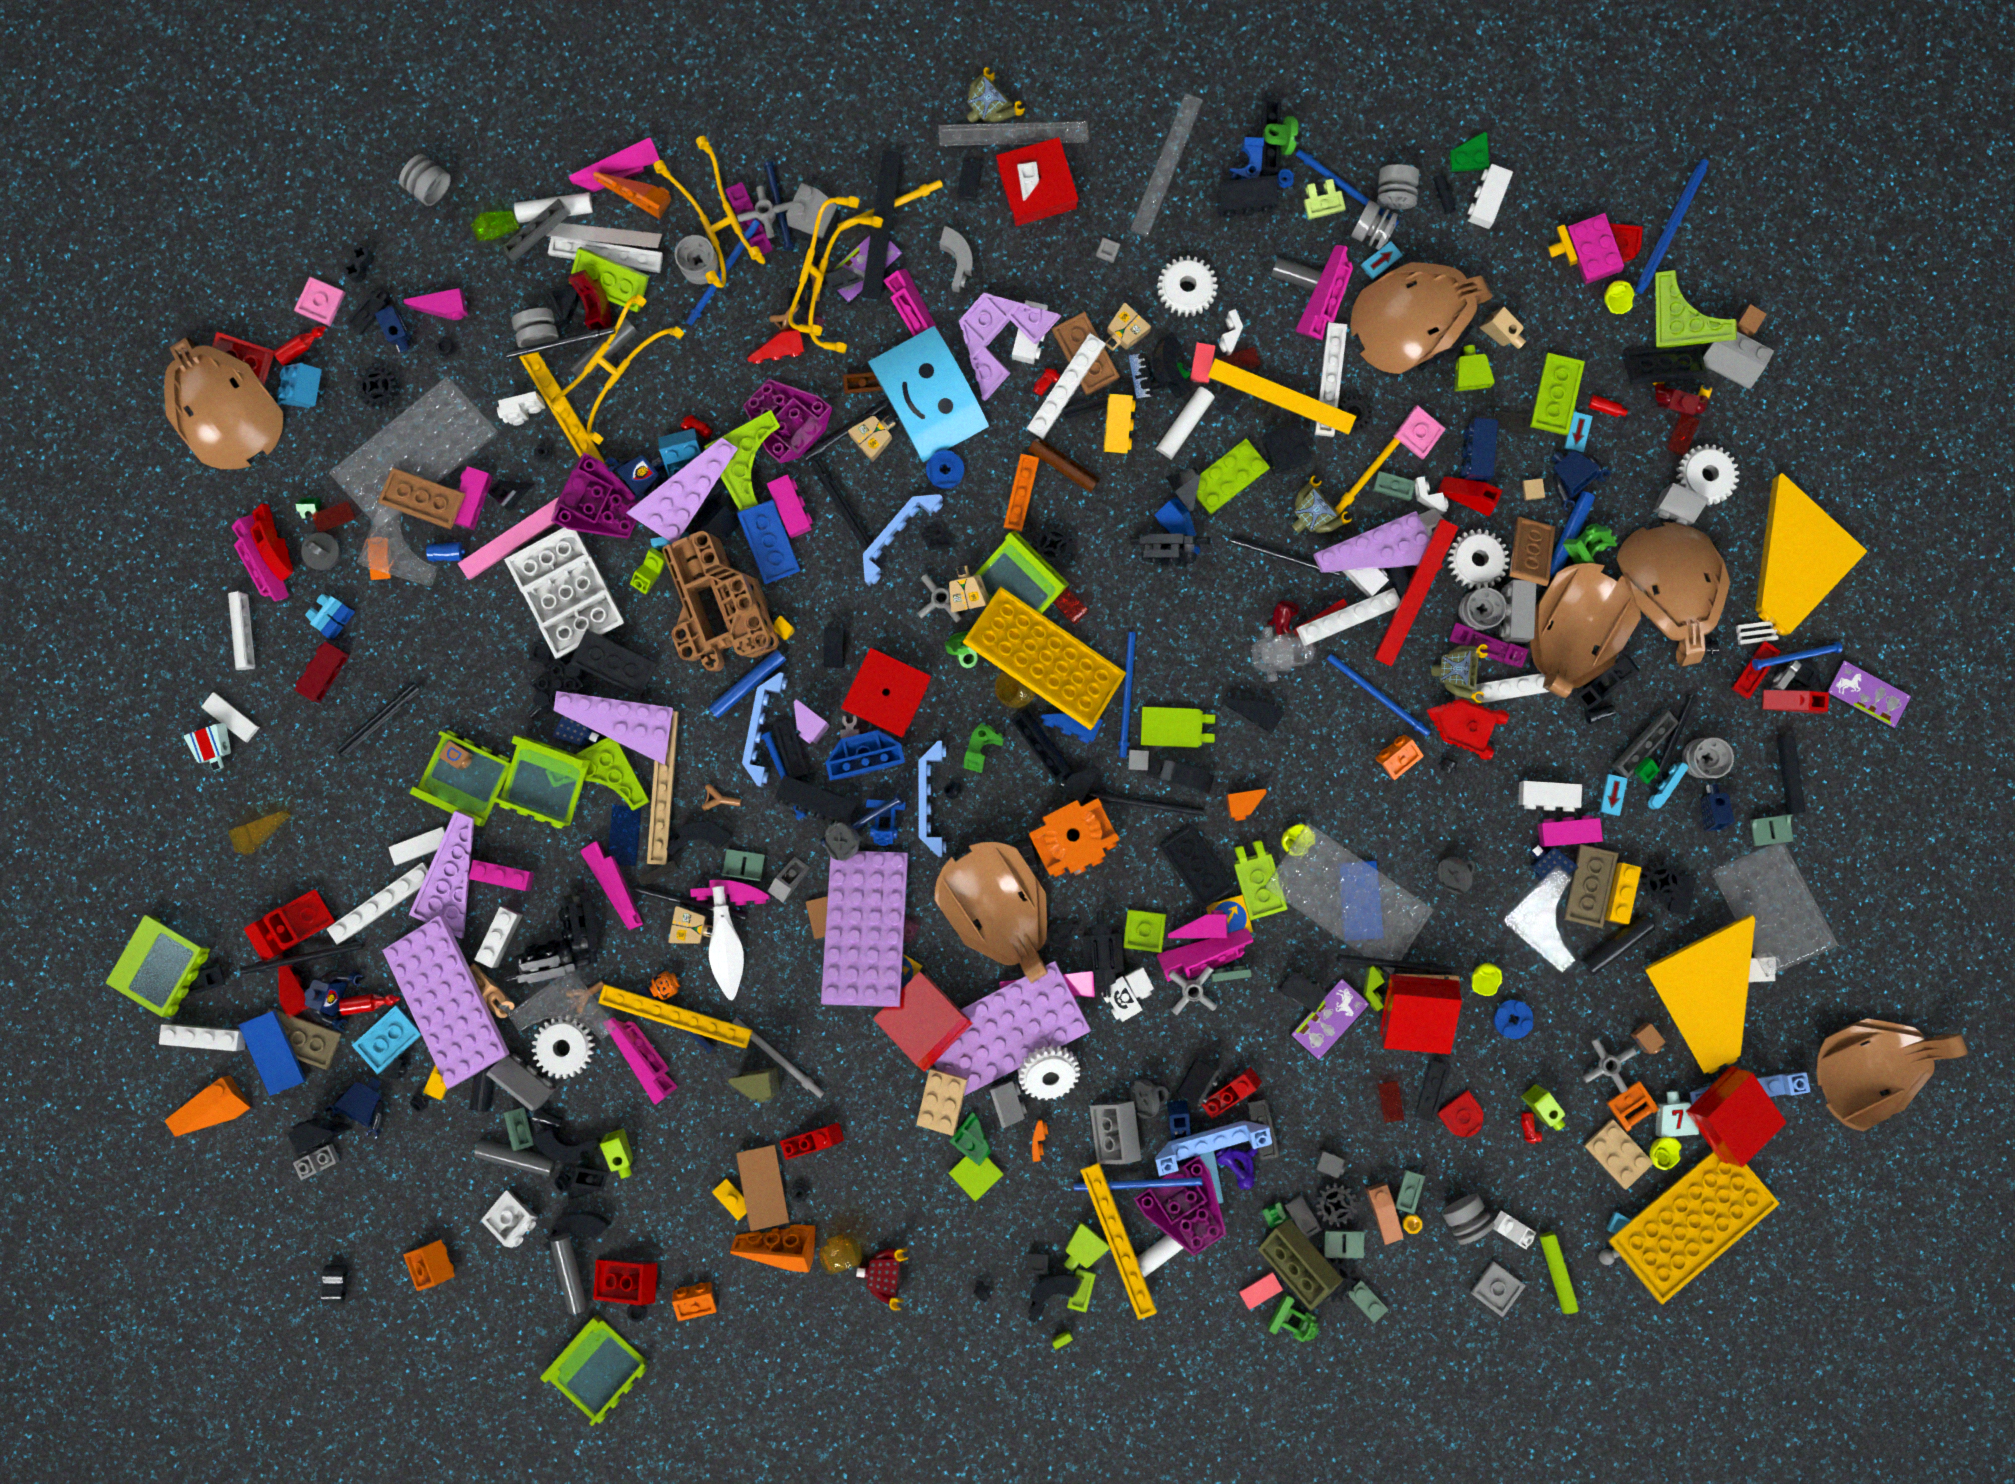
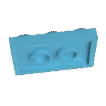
M396 1005L352 1046L377 1074H380L394 1061V1058L400 1056L422 1034L410 1018Z

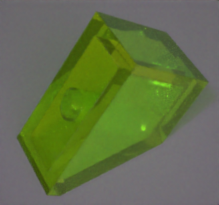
M512 211L480 213L472 222L471 227L478 241H489L517 230L519 225Z

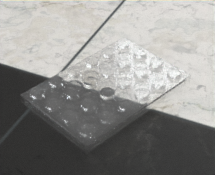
M1783 840L1711 871L1736 920L1750 913L1754 916L1755 926L1752 951L1766 977L1839 946Z

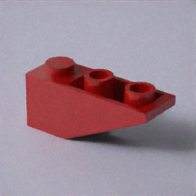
M792 327L781 329L749 353L747 357L748 362L753 361L756 364L764 362V359L767 358L779 360L784 355H790V357L801 355V352H804L802 334L799 330Z
M1444 476L1437 493H1443L1449 499L1490 516L1503 490L1485 482Z
M1763 690L1762 709L1813 714L1828 712L1829 692Z
M282 954L278 956V959L284 958ZM292 964L278 967L279 1003L288 1019L310 1008L305 1006V991L300 986L302 981L297 974L294 975L292 973Z
M1250 1066L1211 1094L1205 1105H1201L1210 1118L1213 1119L1256 1091L1262 1081Z
M839 1122L781 1140L780 1144L785 1160L834 1146L844 1141Z

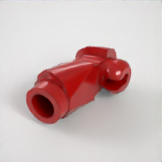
M1053 368L1044 369L1045 372L1034 383L1032 391L1042 396L1051 382L1057 383L1061 376L1057 373V370Z
M695 415L686 416L681 423V428L684 431L695 428L696 433L705 439L709 438L713 432L707 423L697 420Z
M1522 1112L1520 1123L1525 1135L1523 1139L1531 1144L1541 1142L1542 1133L1540 1131L1535 1132L1533 1112Z

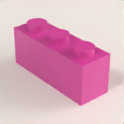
M467 466L466 471L464 470L461 474L460 480L462 482L460 487L456 489L459 492L465 493L466 496L454 524L474 530L493 477L489 473Z
M785 475L767 483L790 538L792 539L812 530L810 526L813 523L809 513L805 514L802 508L806 506L802 496L798 497L795 492L798 487L794 478L790 480L789 476Z
M1594 815L1582 816V820H1575L1574 817L1562 818L1563 822H1555V818L1543 819L1544 823L1538 824L1541 847L1603 841L1600 818L1594 819Z
M473 860L469 879L523 891H531L535 872Z

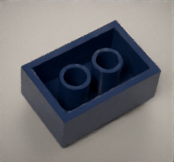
M1474 418L1467 428H1464L1463 439H1466L1461 453L1462 458H1464V465H1461L1460 476H1463L1462 479L1487 483L1493 477L1498 420Z

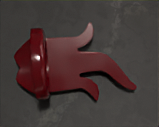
M1290 601L1278 602L1272 621L1267 622L1269 626L1275 624V631L1285 644L1287 639L1283 630L1285 633H1292L1289 629L1291 617L1297 615L1300 611L1299 606Z

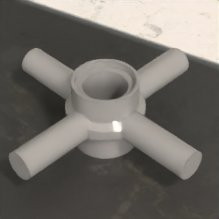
M758 186L756 189L759 201L755 205V211L739 214L737 218L739 222L755 218L759 219L765 226L767 238H773L772 222L775 220V213L789 210L792 201L773 206L770 201L766 200L764 187Z
M927 574L923 575L921 579L930 589L932 595L931 602L917 612L918 616L922 619L936 607L940 609L945 608L955 622H959L962 619L959 613L951 612L950 589L938 588ZM939 594H945L947 599L945 602L940 603L936 600V597Z
M1207 966L1196 980L1186 981L1175 971L1171 970L1168 976L1182 987L1183 997L1171 1010L1174 1014L1178 1015L1189 1001L1199 1000L1212 1011L1216 1009L1217 1004L1203 994L1202 984L1214 971L1210 966ZM1191 987H1197V991L1194 994H1188V990Z
M1598 1038L1593 1039L1591 1042L1599 1054L1600 1060L1598 1068L1582 1076L1585 1083H1588L1604 1074L1613 1078L1621 1093L1627 1091L1628 1088L1618 1072L1621 1069L1622 1062L1637 1054L1635 1049L1632 1047L1615 1057L1607 1054ZM1609 1060H1611L1613 1062V1068L1608 1071L1606 1069V1063Z

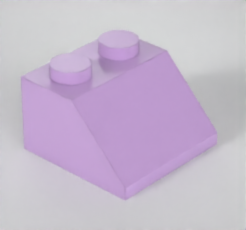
M796 699L794 707L797 729L801 732L799 736L809 744L812 741L817 744L830 725Z

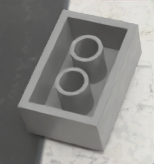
M1512 580L1501 590V595L1506 601L1507 612L1503 619V626H1500L1499 636L1502 637V642L1525 644L1534 639L1536 583L1526 580Z

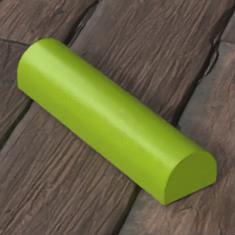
M1553 1231L1541 1234L1539 1238L1563 1314L1579 1312L1556 1234Z

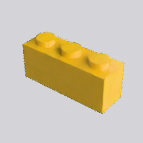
M1108 394L1103 452L1127 454L1128 450H1131L1132 439L1129 438V431H1133L1134 419H1131V412L1135 411V400H1132L1133 396Z
M1616 863L1605 920L1619 924H1629L1641 867Z

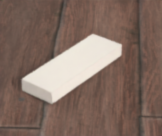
M215 692L201 706L219 722L226 723L227 728L245 742H248L260 728Z
M441 827L388 847L394 865L402 864L438 850L446 832L445 828Z

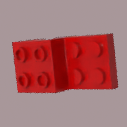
M314 889L283 907H279L266 914L262 919L244 928V932L261 960L267 962L298 945L304 939L332 925L335 921L318 892Z

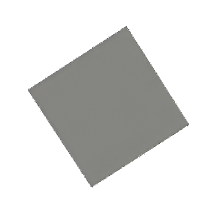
M1492 1260L1470 1293L1501 1317H1504L1526 1285Z

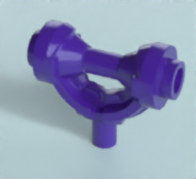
M1224 1147L1216 1153L1217 1157L1215 1160L1217 1163L1230 1167L1236 1174L1237 1185L1241 1190L1244 1188L1248 1190L1255 1184L1254 1179L1256 1177L1253 1174L1254 1162L1251 1158L1258 1153L1257 1149L1251 1148L1245 1153L1238 1149ZM1234 1159H1238L1243 1163L1244 1170L1235 1163Z

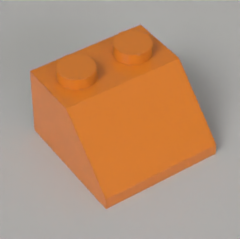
M442 1240L403 1254L417 1291L435 1286L455 1277L454 1267L448 1259L447 1249Z

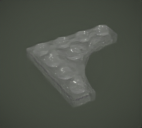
M380 505L357 563L391 575L432 586L438 568L418 558L407 546L400 527L402 512Z
M1556 865L1503 918V922L1559 971L1563 972L1575 960V956L1568 950L1561 939L1557 928L1556 909L1562 892L1572 878Z
M575 971L567 972L565 976H560L507 1014L519 1031L549 1018L576 1021L590 1029L600 1040L616 1029Z

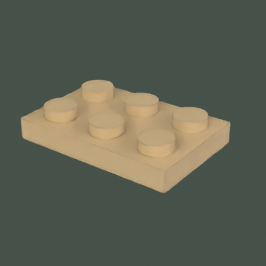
M931 1068L916 1125L954 1136L968 1078Z
M1610 1119L1583 1145L1625 1190L1653 1165L1651 1159L1613 1119Z

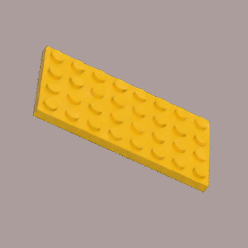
M1001 586L963 640L965 645L1089 730L1094 727L1126 675V672Z
M1712 1151L1609 1238L1608 1241L1660 1304H1664L1780 1203L1747 1164L1741 1168L1730 1163H1723Z

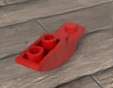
M262 503L252 512L255 524L250 528L251 535L266 565L280 581H284L293 573L285 539L277 537L269 504Z

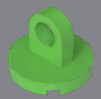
M1287 116L1284 119L1283 125L1269 124L1263 132V138L1266 142L1280 145L1282 155H1291L1296 147V141H1294L1295 136L1298 134V121L1296 117ZM1269 132H1274L1277 136H1272Z
M970 631L956 633L948 638L949 641L945 642L946 651L949 654L957 655L959 663L965 668L973 667L978 660L977 652L963 643V640ZM972 654V658L969 661H963L965 655Z

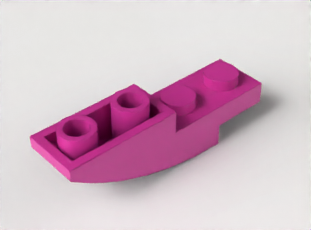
M709 880L710 888L691 889V897H696V900H708V896H713V887L724 886L725 899H727V895H730V902H735V906L747 905V901H754L755 904H766V900H771V895L754 886L735 881Z

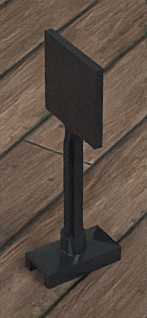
M836 209L823 239L817 237L816 243H829L835 231L839 214L838 209ZM796 229L794 238L808 240L804 257L805 261L813 235ZM798 282V286L795 289L788 287L787 300L789 308L792 305L800 282ZM804 284L798 304L800 308H803L804 314L808 315L809 302L805 289L806 284Z

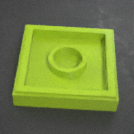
M1128 909L1123 948L1162 953L1166 914Z
M965 1156L949 1172L952 1178L975 1202L1004 1175L988 1157L978 1166Z

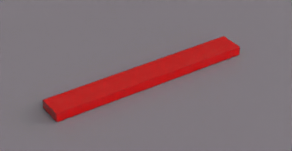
M1439 519L1373 657L1374 659L1392 667L1458 530V526Z

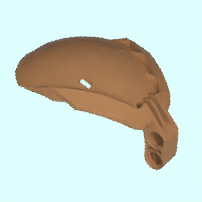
M1411 262L1387 273L1360 292L1352 309L1351 333L1352 336L1358 333L1365 348L1360 355L1369 364L1385 372L1401 374L1432 358L1435 354L1451 348L1476 314L1477 304L1489 300L1493 295L1485 278L1482 276L1467 279L1461 271L1453 267ZM1417 282L1416 285H1414V286H1412V287H1410V288H1407V286H1409V285H1411V284ZM1438 327L1439 332L1429 335V330Z
M188 336L170 346L169 348L175 360L170 363L165 372L164 396L166 416L198 459L206 465L219 469H241L251 466L247 459L263 450L268 455L277 445L282 433L283 411L263 383L257 378L249 364L211 346L201 345L196 347ZM233 377L239 384L237 388H234L230 382V379ZM186 406H189L194 413L192 416L185 409Z
M1662 522L1664 525L1662 527L1650 530L1642 527L1633 532L1619 549L1617 562L1628 589L1632 591L1635 605L1668 638L1679 641L1676 658L1679 666L1683 667L1701 662L1705 653L1704 635L1713 631L1718 623L1727 597L1730 580L1723 558L1707 535L1691 526ZM1653 585H1657L1659 594L1654 595Z
M1583 563L1562 569L1557 572L1535 607L1534 639L1530 640L1532 658L1536 668L1545 675L1543 688L1561 698H1567L1573 688H1579L1609 669L1614 664L1619 652L1623 650L1641 619L1640 609L1635 605L1632 591L1628 589L1625 578L1621 575L1615 581L1601 573L1605 565ZM1551 621H1553L1550 630H1548V626L1551 624ZM1595 645L1599 646L1596 656L1592 654Z
M981 842L970 845L971 852L963 855L956 861L951 857L943 866L936 881L935 902L965 945L1004 965L1011 966L1020 962L1024 974L1032 984L1048 974L1045 964L1037 952L1043 947L1047 938L1046 893L1017 848L999 842ZM1022 891L1027 900L1023 901L1018 892ZM976 919H978L980 924L982 925V928L979 930L973 923V921Z
M1863 1019L1845 1026L1825 1038L1817 1061L1818 1086H1822L1828 1101L1826 1106L1837 1119L1850 1128L1864 1131L1890 1118L1891 1115L1906 1109L1915 1095L1933 1075L1935 1069L1933 1060L1961 1057L1968 1054V1050L1960 1033L1943 1034L1924 1039L1923 1034L1914 1027L1874 1019ZM1867 1040L1869 1041L1867 1044L1863 1046L1860 1045L1861 1043ZM1888 1089L1890 1094L1880 1095V1091Z

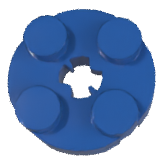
M942 450L936 452L926 465L928 479L933 486L941 489L955 487L960 484L964 476L963 461L952 451ZM943 465H947V468H951V471L948 472V474L940 472V468L943 469Z
M1506 1000L1498 1005L1493 1015V1024L1501 1035L1511 1039H1519L1532 1030L1533 1014L1524 1002ZM1511 1014L1518 1017L1515 1025L1508 1021V1018H1511Z

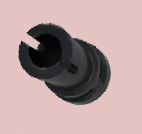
M1611 704L1599 709L1585 710L1586 721L1591 725L1599 722L1601 719L1614 717L1616 712H1612V710H1615V708Z
M540 1108L536 1109L532 1123L544 1124L559 1130L563 1120L562 1117L546 1113L547 1111H543Z

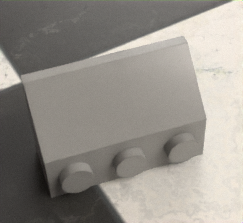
M1737 332V340L1709 343L1703 354V360L1707 368L1747 389H1751L1766 368L1774 350Z
M510 1053L499 1060L486 1075L531 1111L541 1108L555 1090L552 1087L553 1083L547 1078H541L537 1075L538 1071L534 1067L526 1066L522 1063L523 1059L519 1055Z
M1134 1101L1090 1105L1097 1163L1127 1164L1141 1160Z

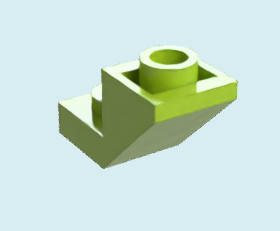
M653 547L648 550L644 563L634 572L630 585L646 595L666 564L664 554Z
M1370 965L1366 971L1363 995L1374 1011H1379L1384 1007L1381 1003L1383 999L1378 992L1374 993L1373 990L1385 982L1382 978L1384 974L1379 967L1375 968Z

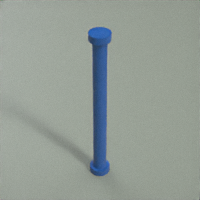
M1837 641L1833 642L1832 645L1772 658L1753 659L1752 666L1757 671L1761 670L1762 667L1831 652L1840 653L1842 645Z
M767 732L761 735V738L765 740L782 780L783 776H788L771 737L772 732ZM795 810L796 820L807 816V814Z

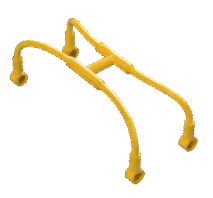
M700 136L696 139V143L699 149H704L711 157L719 194L723 202L722 206L727 214L726 218L711 225L695 199L670 174L664 161L658 160L653 166L656 173H661L664 177L668 178L689 199L699 213L704 229L713 247L716 249L722 279L721 281L719 280L715 271L707 272L705 277L709 284L713 283L716 287L722 288L726 284V268L719 247L720 243L715 232L731 224L735 233L738 234L740 240L747 248L751 259H756L759 263L765 264V258L759 247H751L742 234L740 224L730 203L726 200L717 160L712 147L709 145L706 136Z
M839 196L830 198L821 205L816 217L811 245L807 251L799 279V287L788 315V322L792 328L799 330V332L810 333L812 340L818 346L840 353L846 352L847 345L841 342L819 341L816 336H821L823 328L813 325L816 298L818 293H820L824 273L828 265V257L837 236L847 225L860 222V224L881 228L883 219L877 216H873V218L862 216L843 222L832 235L824 257L821 259L819 269L812 265L815 254L814 249L820 221L825 208L831 203L858 208L860 199L854 196H849V198ZM811 273L816 279L812 290L813 295L809 309L808 325H797L793 321V314L804 284H806L808 274Z
M641 295L632 296L627 301L615 326L616 334L631 304L635 303L643 307L647 302ZM675 326L652 335L635 348L621 362L617 369L603 358V355L609 349L611 342L616 334L610 335L584 367L585 370L551 400L550 408L561 414L565 407L557 401L590 373L597 363L600 364L612 375L604 384L605 387L592 408L587 425L589 439L600 445L604 438L596 432H592V424L596 411L606 392L620 378L633 357L650 342L668 333L681 339L685 333Z

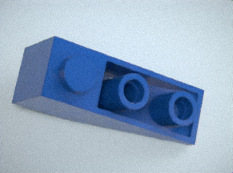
M1178 497L1168 501L1155 514L1158 523L1165 527L1170 534L1196 536L1190 512ZM1194 547V552L1197 555L1200 553V548Z
M1066 713L1044 714L1041 716V719L1044 720V725L1051 728L1055 725L1061 728L1060 732L1071 736V734L1079 736L1078 740L1086 744L1089 742L1093 743L1103 721L1098 719L1094 727L1089 730Z

